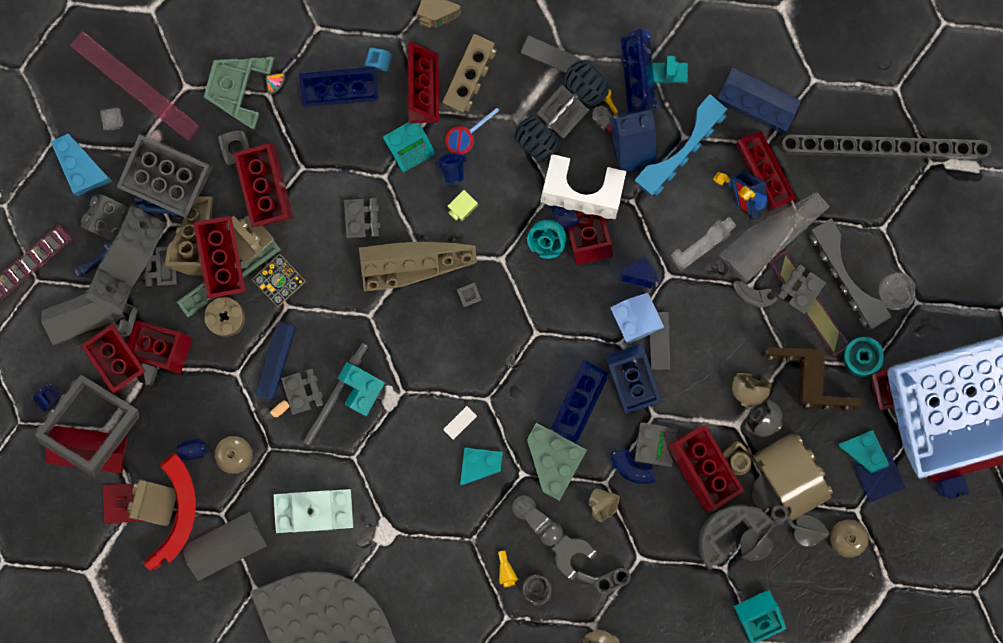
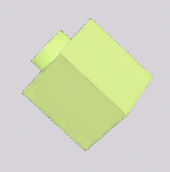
M463 190L448 205L450 209L448 213L455 220L459 218L463 221L478 206V203Z

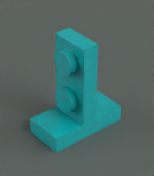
M667 56L665 63H649V83L688 82V63L675 62V56Z

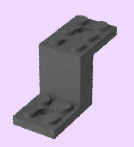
M131 205L117 236L99 263L85 297L120 315L133 285L153 255L165 223Z

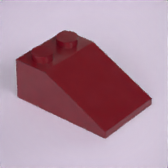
M562 207L576 265L613 257L612 244L605 218L599 215L585 214L577 210H567Z
M135 320L127 345L139 362L181 374L193 338L180 332Z

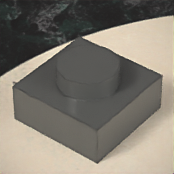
M475 283L457 289L464 308L482 301Z

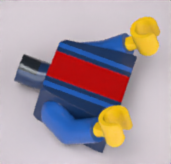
M746 170L732 177L718 172L713 178L719 185H723L725 182L727 186L733 189L738 207L748 212L749 219L759 218V211L768 206L765 181Z

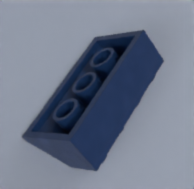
M732 68L717 98V101L723 106L783 135L788 131L801 100L735 68Z

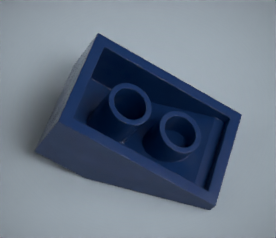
M643 108L610 116L609 121L619 170L628 172L656 164V128L652 109Z
M642 343L605 356L625 414L662 402Z

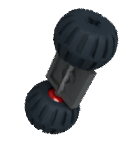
M585 60L573 63L565 73L564 83L573 94L561 85L537 112L546 124L537 117L531 116L520 122L516 128L515 140L538 161L544 162L551 159V155H556L559 150L561 140L552 129L565 138L589 111L578 100L579 98L586 104L594 106L602 102L609 93V81Z

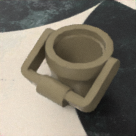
M735 441L723 452L735 475H743L751 468L750 455L752 453L740 442ZM738 446H740L744 451H740V450L735 451V450L737 449Z
M595 489L589 499V506L592 507L594 519L603 522L610 518L617 511L619 495Z

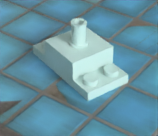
M351 489L274 494L276 533L353 528Z

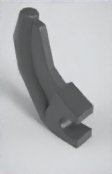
M736 280L733 282L736 294L745 303L763 308L772 305L778 300L777 297L773 300L767 298L768 293L772 291L771 289L752 290L742 281Z

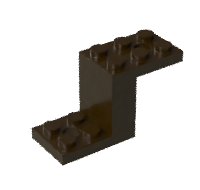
M765 347L762 349V357H767L768 361H778L781 358H786L787 362L800 361L798 405H803L804 409H815L817 406H822L823 410H834L837 407H842V411L856 410V407H861L862 399L823 397L825 350Z

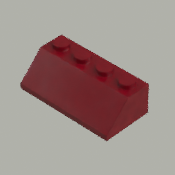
M268 143L233 153L251 227L272 225L294 219L276 146Z
M705 424L667 445L705 512L714 511L744 491Z

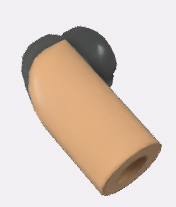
M283 400L272 410L268 406L263 408L261 415L264 416V419L270 420L279 417L290 406Z

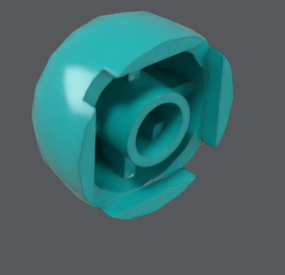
M548 219L542 220L531 228L527 237V244L533 253L536 251L540 254V257L555 258L560 255L565 247L566 233L558 222Z

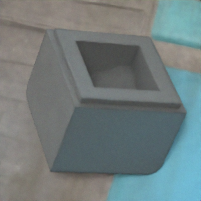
M142 363V367L146 372L140 376L139 382L152 386L158 369Z

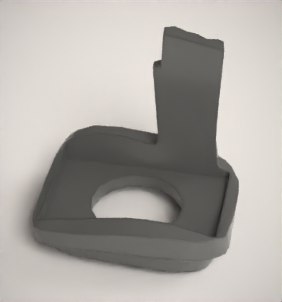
M241 130L229 132L218 137L223 160L227 165L236 164L234 155L228 150V146L232 141H240L243 145V150L250 149L248 138Z
M125 304L123 312L128 314L129 321L127 322L125 319L120 320L119 326L116 322L112 323L121 336L130 335L137 314L135 306Z

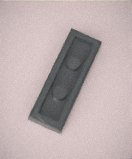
M529 35L520 53L563 73H566L573 63L580 61L579 57Z
M658 312L664 328L650 334L651 370H670L668 312Z

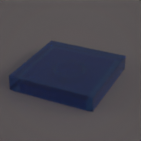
M891 452L885 454L889 466L874 473L867 471L861 464L854 467L869 502L906 488Z

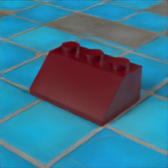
M114 324L81 345L114 394L124 390L146 372Z

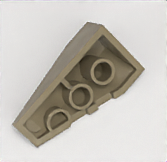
M198 196L188 217L184 218L181 226L177 228L176 236L167 248L165 260L167 268L187 275H203L193 222L212 219L213 197Z

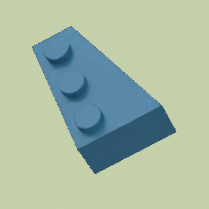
M69 134L51 141L74 195L80 196L112 181Z

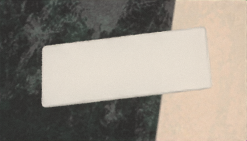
M466 406L443 430L454 439L477 416Z

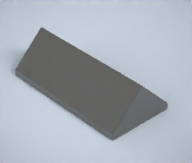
M86 294L42 310L41 322L54 346L125 319L124 313L122 311L118 315L85 297Z
M248 512L185 544L182 551L188 567L196 579L200 581L266 547L267 544L251 512Z

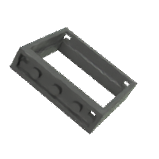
M80 375L78 379L73 380L67 394H63L60 397L57 407L48 413L45 423L38 426L35 437L38 443L95 478L140 415L138 409L83 375ZM83 387L88 388L126 412L90 462H87L47 436Z

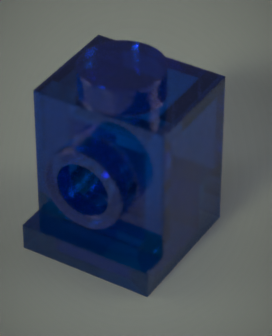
M964 475L938 481L939 486L936 487L939 497L948 496V499L959 497L960 492L961 495L969 494Z

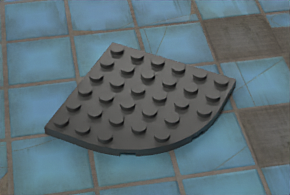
M308 571L284 577L250 591L270 643H396L389 622L379 603L366 589L344 576L330 572Z

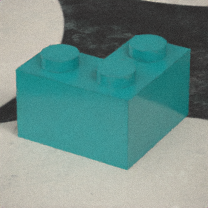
M346 362L338 377L339 380L353 387L344 405L367 416L385 382Z

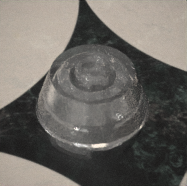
M894 273L885 276L880 281L878 293L882 303L891 310L906 309L916 298L914 296L916 285L909 275Z

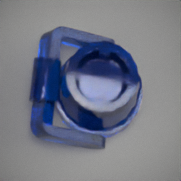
M449 153L443 155L439 161L435 162L436 169H442L447 183H459L464 179L463 164L467 162V157L459 153Z

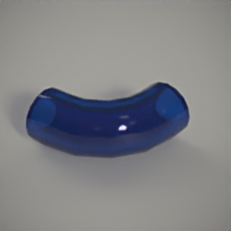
M629 449L610 453L616 471L626 480L636 484L656 483L652 464L639 465L635 463L630 456Z

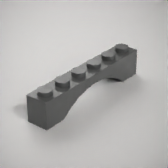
M832 218L811 230V236H809L814 246L817 245L821 251L819 252L820 257L830 265L829 271L833 278H838L841 283L839 287L842 293L849 296L851 300L849 304L854 311H858L860 314L859 320L863 327H867L870 330L891 318L882 300L863 292L848 276L841 258V233Z

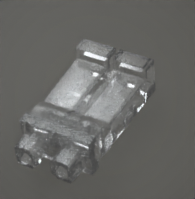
M730 217L722 223L718 220L705 233L703 238L683 253L678 248L669 258L678 270L682 272L718 245L720 241L724 242L730 236L729 232L736 227L735 223Z

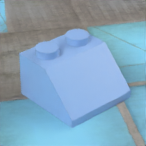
M649 293L627 299L610 307L626 342L629 344L664 328Z

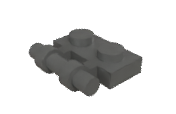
M369 198V206H364L363 199L344 200L346 238H366V230H371V237H378L380 222H378L379 205H377V198ZM364 213H370V223H365Z
M156 247V255H152L145 266L144 273H142V277L145 279V287H152V279H157V286L178 285L177 271L165 266L168 247ZM151 262H156L157 272H152Z
M799 264L796 270L791 272V277L787 283L781 286L778 297L784 300L787 295L791 296L792 299L788 304L804 315L826 282L811 272L805 278L802 273L806 268ZM798 280L802 284L795 292L792 288Z
M313 369L305 371L307 378L303 380L300 373L281 378L292 415L311 410L309 403L311 401H315L316 407L324 405L322 401L323 394L319 391L317 385L318 378L317 375H314ZM308 384L312 391V395L307 396L304 387Z

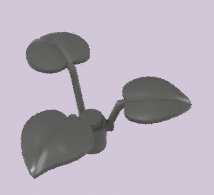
M762 473L757 478L752 490L753 502L759 509H766L770 506L773 510L771 514L772 522L764 534L761 531L756 533L753 529H749L742 535L740 546L743 559L757 561L767 557L773 549V541L767 535L775 524L781 525L785 521L793 529H796L794 538L802 546H814L828 537L829 532L825 525L813 516L802 515L797 518L796 525H794L788 516L787 509L783 506H776L781 501L765 474Z

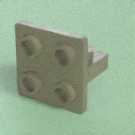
M249 215L239 221L235 216L232 217L239 258L247 264L273 242L274 238L263 226L252 228Z

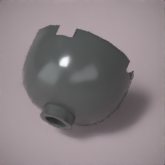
M767 398L764 403L752 407L748 415L752 416L750 422L746 421V429L759 437H768L781 429L782 411L775 402Z

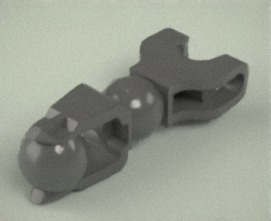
M522 495L513 501L512 511L514 515L519 519L526 520L531 528L540 536L542 543L550 546L555 551L556 566L570 580H573L577 575L570 565L573 555L583 553L590 559H594L597 556V552L584 539L566 536L560 525L552 522L546 515L536 509V503L530 496Z

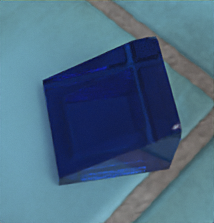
M50 383L36 392L33 400L43 412H46L59 402L61 396Z

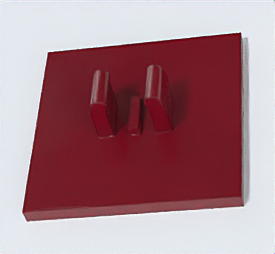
M135 483L103 485L104 524L143 522V520L129 518L130 513H127L129 503L134 502L135 495L132 492Z

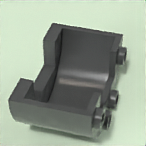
M729 506L713 513L704 523L698 542L699 553L706 568L711 570L726 558L714 541L741 520L744 521L749 529H753L756 533L770 524L772 520L763 512L747 506Z

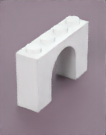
M551 155L541 197L542 203L550 206L564 207L567 210L581 211L585 214L599 215L606 219H616L626 171L608 167L603 187L594 194L583 195L573 191L567 183L566 175L570 158Z

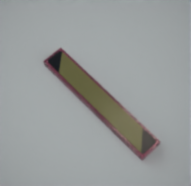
M784 251L769 261V264L782 283L786 284L791 277V272L796 270V266ZM797 280L792 289L796 292L802 283ZM816 297L806 311L805 316L831 354L836 356L845 350L849 343Z

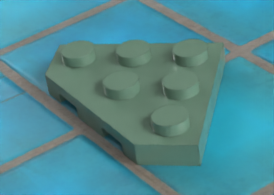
M536 423L527 441L540 485L544 493L560 501L587 450Z

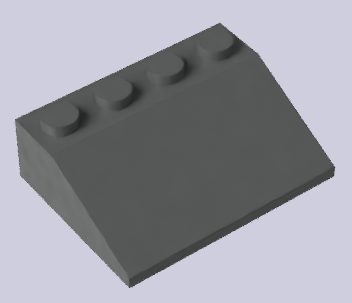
M139 134L117 188L187 218L208 179L213 165Z

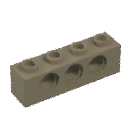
M476 34L473 35L442 102L443 106L464 115L465 111L469 112L473 101H471L473 93L477 94L481 86L478 82L481 76L485 77L489 69L486 65L489 59L493 60L497 50L494 49V42ZM481 54L484 57L483 61L475 62L473 60L474 55ZM468 71H473L476 76L474 79L469 80L465 77V74ZM461 88H465L468 91V94L464 97H460L457 94V91Z

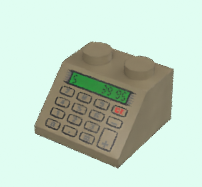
M422 0L417 11V19L420 25L426 28H431V26L436 28L461 16V6L447 0Z

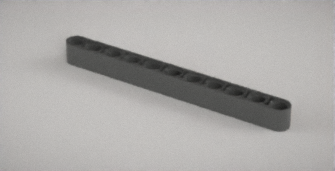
M787 135L780 144L782 152L794 155L981 160L991 153V145L984 140ZM785 141H793L795 147L793 149H788L785 145ZM805 141H811L814 145L813 149H807L804 145ZM825 141L832 143V150L824 148L823 144ZM843 142H849L852 149L850 151L845 150ZM863 142L870 144V151L863 150ZM882 143H887L890 146L889 152L881 149ZM900 144H907L909 151H901ZM920 144H925L928 147L927 153L920 151ZM939 145L946 146L947 152L945 154L939 151ZM958 145H963L966 148L965 154L959 153ZM977 146L984 147V155L977 152Z

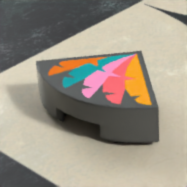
M285 73L266 75L268 95L275 94L285 82Z

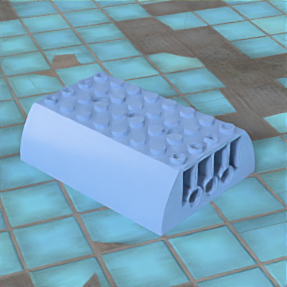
M1003 336L889 368L888 379L902 444L919 478L1003 455ZM968 387H975L973 394L966 395ZM938 397L937 403L929 405L930 398Z

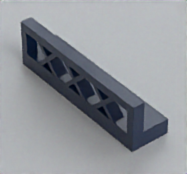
M277 322L257 388V396L275 401L297 327Z

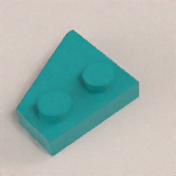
M873 430L839 444L840 450H844L854 461L863 465L870 473L889 466L888 460Z
M464 448L460 485L500 472L503 452Z

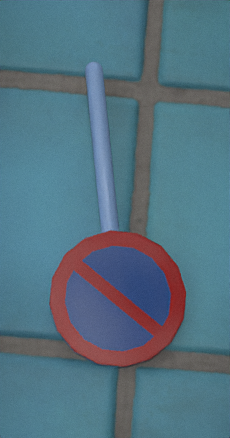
M499 109L493 110L470 130L462 126L450 129L445 138L448 150L457 155L467 153L472 148L474 142L471 133L496 114Z

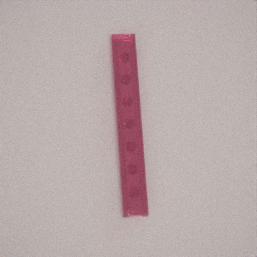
M83 31L70 45L187 141L200 128L195 121Z

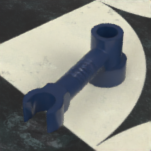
M112 241L104 246L105 251L74 270L79 278L85 276L101 262Z

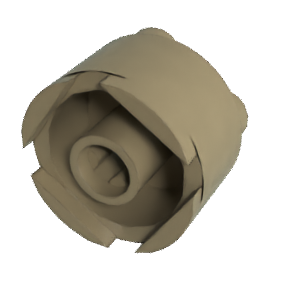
M227 297L216 298L206 308L205 323L213 333L221 337H230L239 333L244 327L245 313L242 306L235 300ZM228 312L229 320L222 322L223 318H221V315H225Z

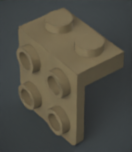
M143 480L135 483L132 492L135 495L134 502L129 503L127 513H130L129 518L168 526L176 501L174 488Z

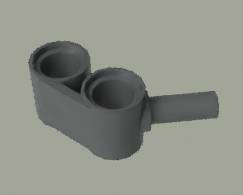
M617 568L600 577H593L580 571L576 575V579L592 584L602 594L609 593L628 584L631 578L629 571L625 568ZM620 571H624L627 574V579L624 582H619L616 579V575ZM603 579L609 581V587L606 590L599 588V582Z

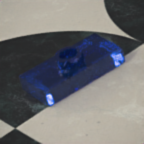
M549 205L557 222L564 230L579 223L574 210Z

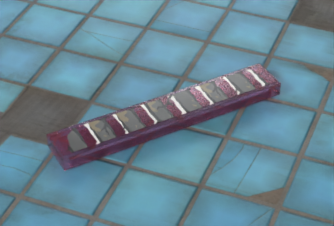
M61 225L56 226L0 274V301L72 240Z

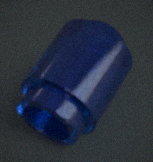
M200 438L177 445L180 460L189 461L202 458L204 453H207L205 441L201 442Z

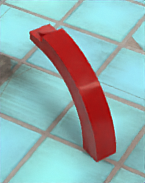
M175 452L166 458L160 466L167 473L175 490L177 501L176 517L166 540L143 562L149 570L152 568L157 569L163 563L162 559L164 557L170 563L178 555L190 535L195 518L196 503L192 480L183 462Z

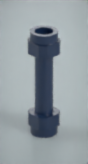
M146 203L135 204L136 208L146 213L171 214L172 217H181L160 206L146 205Z

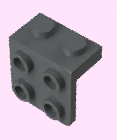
M96 193L90 200L88 212L81 219L82 224L80 227L113 242L122 226L129 207L105 195Z

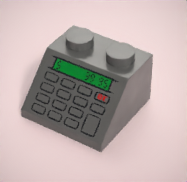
M640 423L634 461L672 467L673 456L667 445L676 440L678 429Z

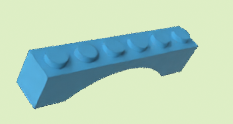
M709 94L696 110L693 133L686 145L668 160L648 165L635 179L634 183L650 197L654 194L657 196L664 189L662 184L666 180L670 182L677 174L674 170L679 165L683 167L689 160L688 154L691 151L695 153L702 145L700 143L703 137L708 138L714 131L712 127L715 123L720 124L725 119L726 115L724 113L727 108Z

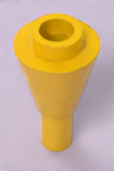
M506 551L498 552L501 563L499 584L504 585V587L514 586L518 578L510 563H508Z

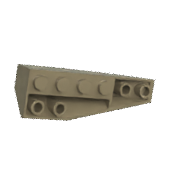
M406 242L359 248L364 292L403 287L477 263L476 247L474 245L443 242Z

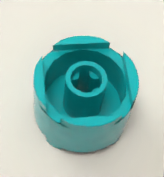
M856 338L846 346L842 357L843 364L847 371L854 376H870L878 371L883 364V349L872 338ZM859 353L861 355L865 353L867 355L865 357L866 360L861 361Z

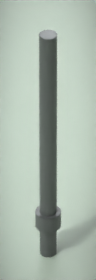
M361 343L355 355L351 356L350 364L359 367L362 362L361 358L369 346ZM339 380L304 439V443L308 445L312 443L344 389L346 383Z

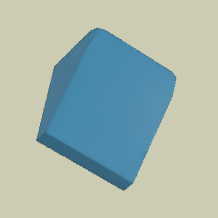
M370 48L365 66L388 71L392 53L383 49Z

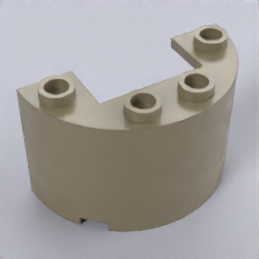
M792 432L753 454L752 458L760 471L765 474L783 504L781 506L787 509L788 516L791 521H794L831 499L833 491L823 479L825 473L820 466L817 467L813 462L815 457L811 450H806L802 445L803 441L797 433L794 435Z

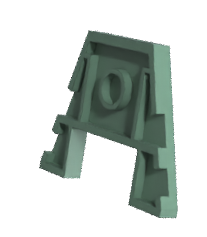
M274 58L214 60L204 98L255 130L259 112L240 107L250 71L270 75Z

